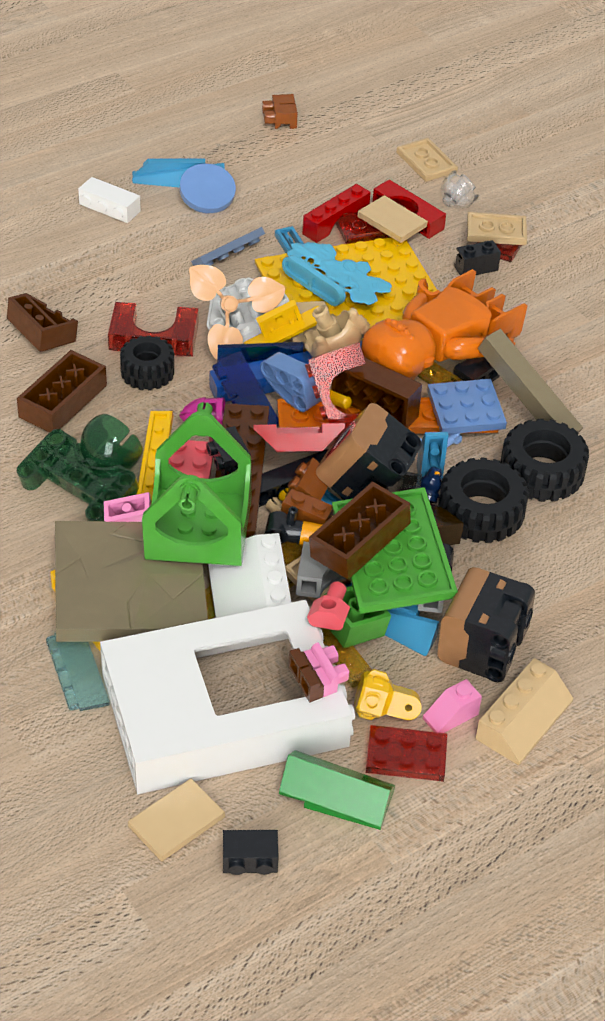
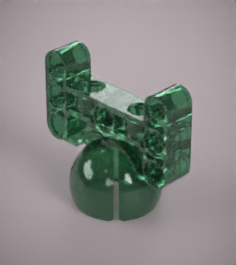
M101 414L95 416L84 427L80 443L61 429L49 432L18 465L16 472L24 489L35 490L48 479L89 504L85 510L88 521H104V501L137 494L139 485L135 474L130 470L140 460L143 448L139 439L134 434L130 435L120 445L129 434V428L117 418L109 414Z

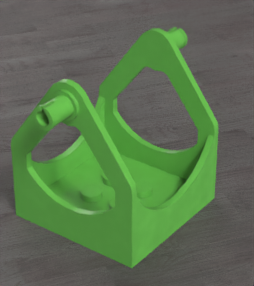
M204 402L198 404L197 412L191 414L156 450L152 503L143 512L142 517L144 556L147 560L242 566L252 499L251 456L211 415L213 410L211 404L206 403L205 409H203ZM192 436H209L238 463V469L229 475L219 478H199L178 471L169 464V458Z

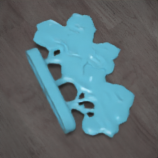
M307 242L305 244L293 243L291 244L292 249L287 252L288 257H285L282 261V268L285 274L332 306H338L345 301V292L350 294L353 302L365 303L367 305L378 301L375 292H391L390 288L392 285L381 278L367 276V273L371 271L368 262H355L348 259L343 261L335 260L336 251L330 244ZM309 258L314 259L313 264L307 262ZM315 268L323 270L325 272V275L316 270Z

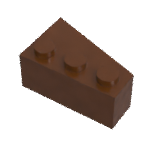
M28 293L8 298L7 319L39 352L76 342L78 321L74 318L69 320L62 316L61 311L56 310L54 312L47 308L46 303Z

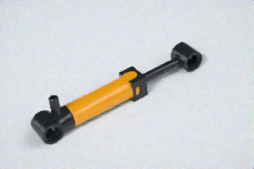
M292 506L289 508L288 514L281 511L270 513L264 534L279 533L281 544L291 542L303 545L304 541L309 542V536L323 524L297 520L298 509ZM443 543L452 572L454 549L450 545Z

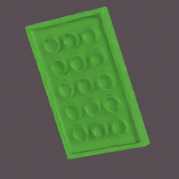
M425 487L392 492L410 502L411 523L350 578L359 614L453 599L458 592ZM352 499L332 502L333 514L335 515Z

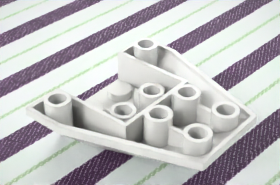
M249 277L238 279L234 284L223 287L219 291L224 296L231 295L236 299L250 298L248 287L254 279ZM217 293L210 300L207 318L208 330L215 324L223 326L226 324L225 311L220 307L221 298ZM285 293L277 307L289 302ZM252 301L239 303L237 309L229 313V327H235L240 331L244 343L262 333L256 318L265 313L256 312L252 307Z

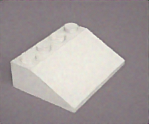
M279 533L260 534L246 538L242 566L208 564L215 618L291 603Z

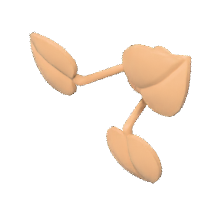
M195 265L189 268L190 287L195 297L200 300L209 301L217 293L221 298L220 307L225 311L226 324L225 326L221 324L213 325L209 330L207 340L213 357L218 362H223L235 355L241 349L243 343L240 331L235 327H229V313L234 312L239 303L252 301V307L256 312H269L276 308L283 299L285 286L271 278L258 277L249 284L248 294L250 298L236 299L231 295L224 296L219 291L226 285L225 276L219 269L209 265Z

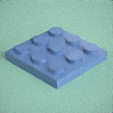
M491 379L428 384L427 392L440 432L457 434L506 429L507 422Z

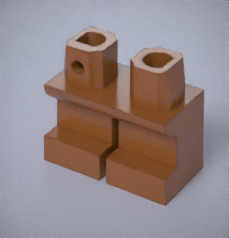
M294 94L272 95V100L262 101L265 124H274L275 129L279 128L281 124H289L290 129H297L298 112Z

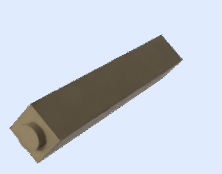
M501 328L484 338L478 350L536 420L544 419V421H549L552 419L560 424L563 422L568 425V428H574L578 433L583 429L582 425Z

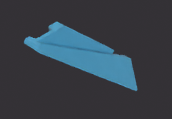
M205 158L147 159L143 162V166L140 169L132 172V183L180 188V180L184 172L194 165L204 164ZM225 163L214 164L225 169Z
M352 583L346 584V587L352 586ZM417 605L388 609L392 616L385 636L423 656H427L437 638L439 621L419 616L420 611L417 609Z

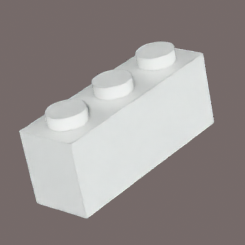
M91 177L78 188L80 205L125 223H129L141 212L140 195Z

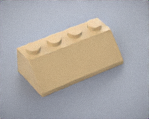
M534 658L479 720L476 740L515 764L520 765L573 702L572 695L556 670Z

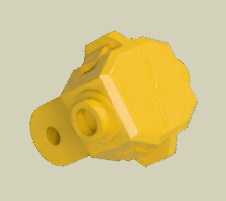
M372 669L361 675L355 694L354 709L359 717L372 720L375 717L380 718L386 714L405 720H412L420 714L421 702L416 691L394 685L386 672Z

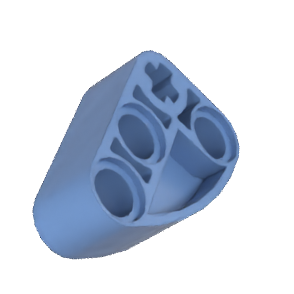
M277 352L261 362L260 369L266 380L292 407L305 412L321 402L320 377L313 367L281 352Z

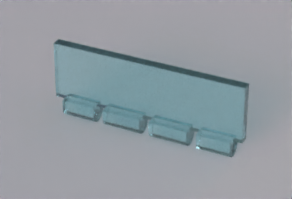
M56 633L53 636L47 637L46 643L52 655L51 658L69 710H77L79 708V711L109 706L110 702L89 643L56 642Z

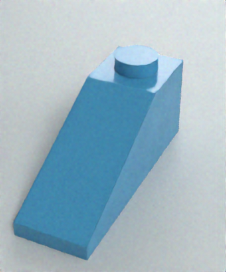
M425 432L421 448L418 451L416 465L419 483L431 467L441 469L442 480L448 432Z

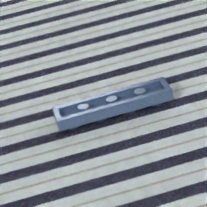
M260 227L191 262L193 266H210L214 264L213 259L218 258L220 261L228 257V252L232 250L234 253L245 249L244 244L246 243L251 246L259 242V237L264 235L265 232Z

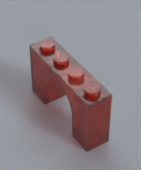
M115 302L108 332L109 350L120 351L124 344L130 342L132 338L151 336L160 337L161 340L165 339L168 344L172 345L175 356L193 357L199 325V308L178 307L175 322L170 328L160 332H148L136 326V303Z
M359 342L307 359L308 364L305 365L308 377H313L315 385L312 386L315 398H320L323 405L319 407L323 420L327 419L328 423H345V428L339 435L362 411L357 413L339 411L331 401L330 386L334 378L341 372L366 364Z

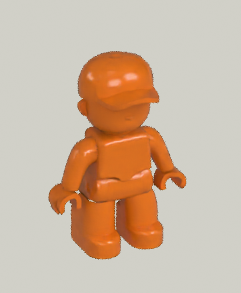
M473 269L454 278L442 292L439 290L435 292L429 291L428 283L424 278L418 283L416 295L404 308L401 320L386 318L377 322L366 331L362 339V355L373 362L414 380L421 372L432 366L434 360L442 362L447 359L465 360L484 357L478 350V347L485 337L500 328L515 345L514 338L518 337L522 331L528 306L523 303L504 312L503 306L506 296L500 294L494 298L495 288L491 287L479 294L472 291L476 271Z

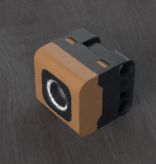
M370 403L334 440L318 465L316 475L345 500L353 499L371 482L387 489V487L394 486L407 473L422 443L417 434L411 432L382 407L375 403Z
M472 567L468 569L457 590L458 592L453 597L441 620L437 654L439 659L446 664L498 683L504 681L512 664L516 647L521 645L530 627L535 590L527 583Z

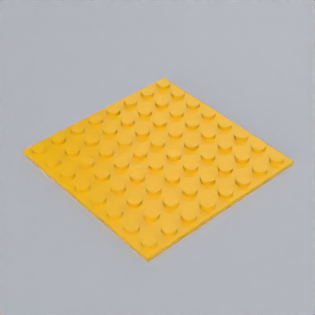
M392 237L333 246L336 251L335 260L343 261L348 259L355 262H368L371 271L367 273V276L381 278L389 282L392 287L389 293L375 292L378 301L371 305L353 302L348 292H345V301L338 306H332L325 301L330 315L338 316L343 310L350 311L351 308H355L358 314L367 319L370 327H372L377 322L386 318L401 320L404 308L416 295L418 283L421 279H426L429 291H437L407 240L400 243ZM287 253L255 259V264L262 277L271 278L285 286V294L289 301H324L285 274L282 268V261L285 257H288ZM309 258L307 262L313 264L314 259ZM315 268L316 270L325 275V272L323 270ZM300 349L301 352L307 351L306 349Z

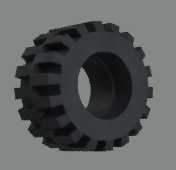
M139 336L136 339H130V342H126L120 350L122 379H124L126 384H130L133 388L137 387L139 390L160 389L162 385L166 386L169 384L174 375V349H172V345L168 344L165 339L161 340L160 337Z

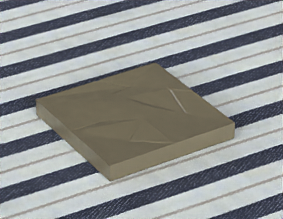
M55 521L56 642H102L208 620L203 563L145 559L142 522Z

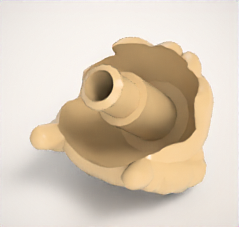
M319 306L312 312V316L317 321L315 330H309L304 333V337L307 340L305 348L315 358L316 366L326 368L329 364H333L346 350L355 352L364 334L370 328V324L367 322V319L358 314L355 308H351L350 311L343 310L340 315L335 316L334 314L330 315L327 306Z

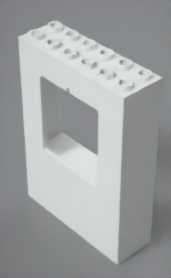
M306 600L100 642L102 675L137 795L182 785L189 779L195 782L287 761L288 755L295 750L308 755H315L349 747L350 736L353 735L352 720L355 719V712L352 704L348 705L347 692L343 684H338L336 693L310 703L306 697L217 716L212 707L196 659L289 639L292 649L300 648L301 652L311 649L317 642H319L322 648L328 647L324 646L322 629L314 627L308 622L307 616L310 608Z

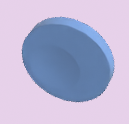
M204 163L194 165L184 172L180 180L179 190L181 198L190 208L202 213H217L231 205L234 200L236 185L228 171L220 166Z

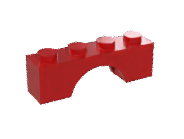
M390 179L373 189V202L385 195L427 220V227L418 232L426 238L430 239L445 229L446 213Z
M356 183L303 215L302 235L318 243L330 235L336 221L345 213L357 219L358 211L370 204L371 192Z

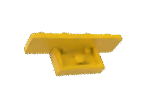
M291 300L257 317L256 321L262 333L243 343L250 357L260 354L316 326L317 321L312 316V312L319 306L300 314L296 302Z

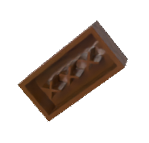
M70 350L17 397L19 418L54 435L107 386L106 366Z
M346 350L333 363L331 390L352 399V407L363 411L370 403H375L407 428L419 417L421 383L349 350Z
M371 482L309 536L310 557L347 580L350 579L411 523L410 502Z

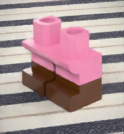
M317 642L311 649L301 652L300 648L289 651V669L298 684L300 683L299 686L309 703L336 693L338 684L349 680V670L345 664L334 667L332 665L338 662L339 657L334 645L322 648L319 642Z

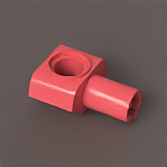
M332 582L327 594L313 601L307 616L310 625L331 630H341L350 609V606L343 601L347 590L343 583Z

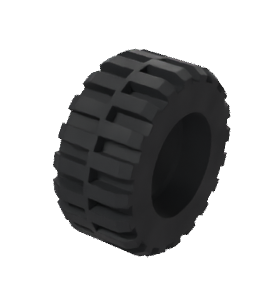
M531 419L525 421L524 424H518L508 432L504 439L500 463L509 464L512 470L516 469L521 474L529 489L528 499L532 500L535 498L541 502L546 500L553 502L558 501L559 498L565 499L582 486L589 459V449L584 438L581 435L578 436L579 433L574 428H568L567 424L563 422L561 424L556 423V420L552 419L549 421H544V419L532 421ZM533 457L548 458L555 461V463L541 462L533 459Z
M484 457L478 460L470 458L467 462H458L443 476L438 506L463 522L461 538L465 540L469 538L472 539V542L477 543L479 541L492 543L493 540L499 542L506 539V536L510 537L515 534L522 526L527 508L529 489L521 474L516 469L512 470L509 464H502L500 460L493 459V461L487 460ZM470 497H487L497 503H479L470 499Z

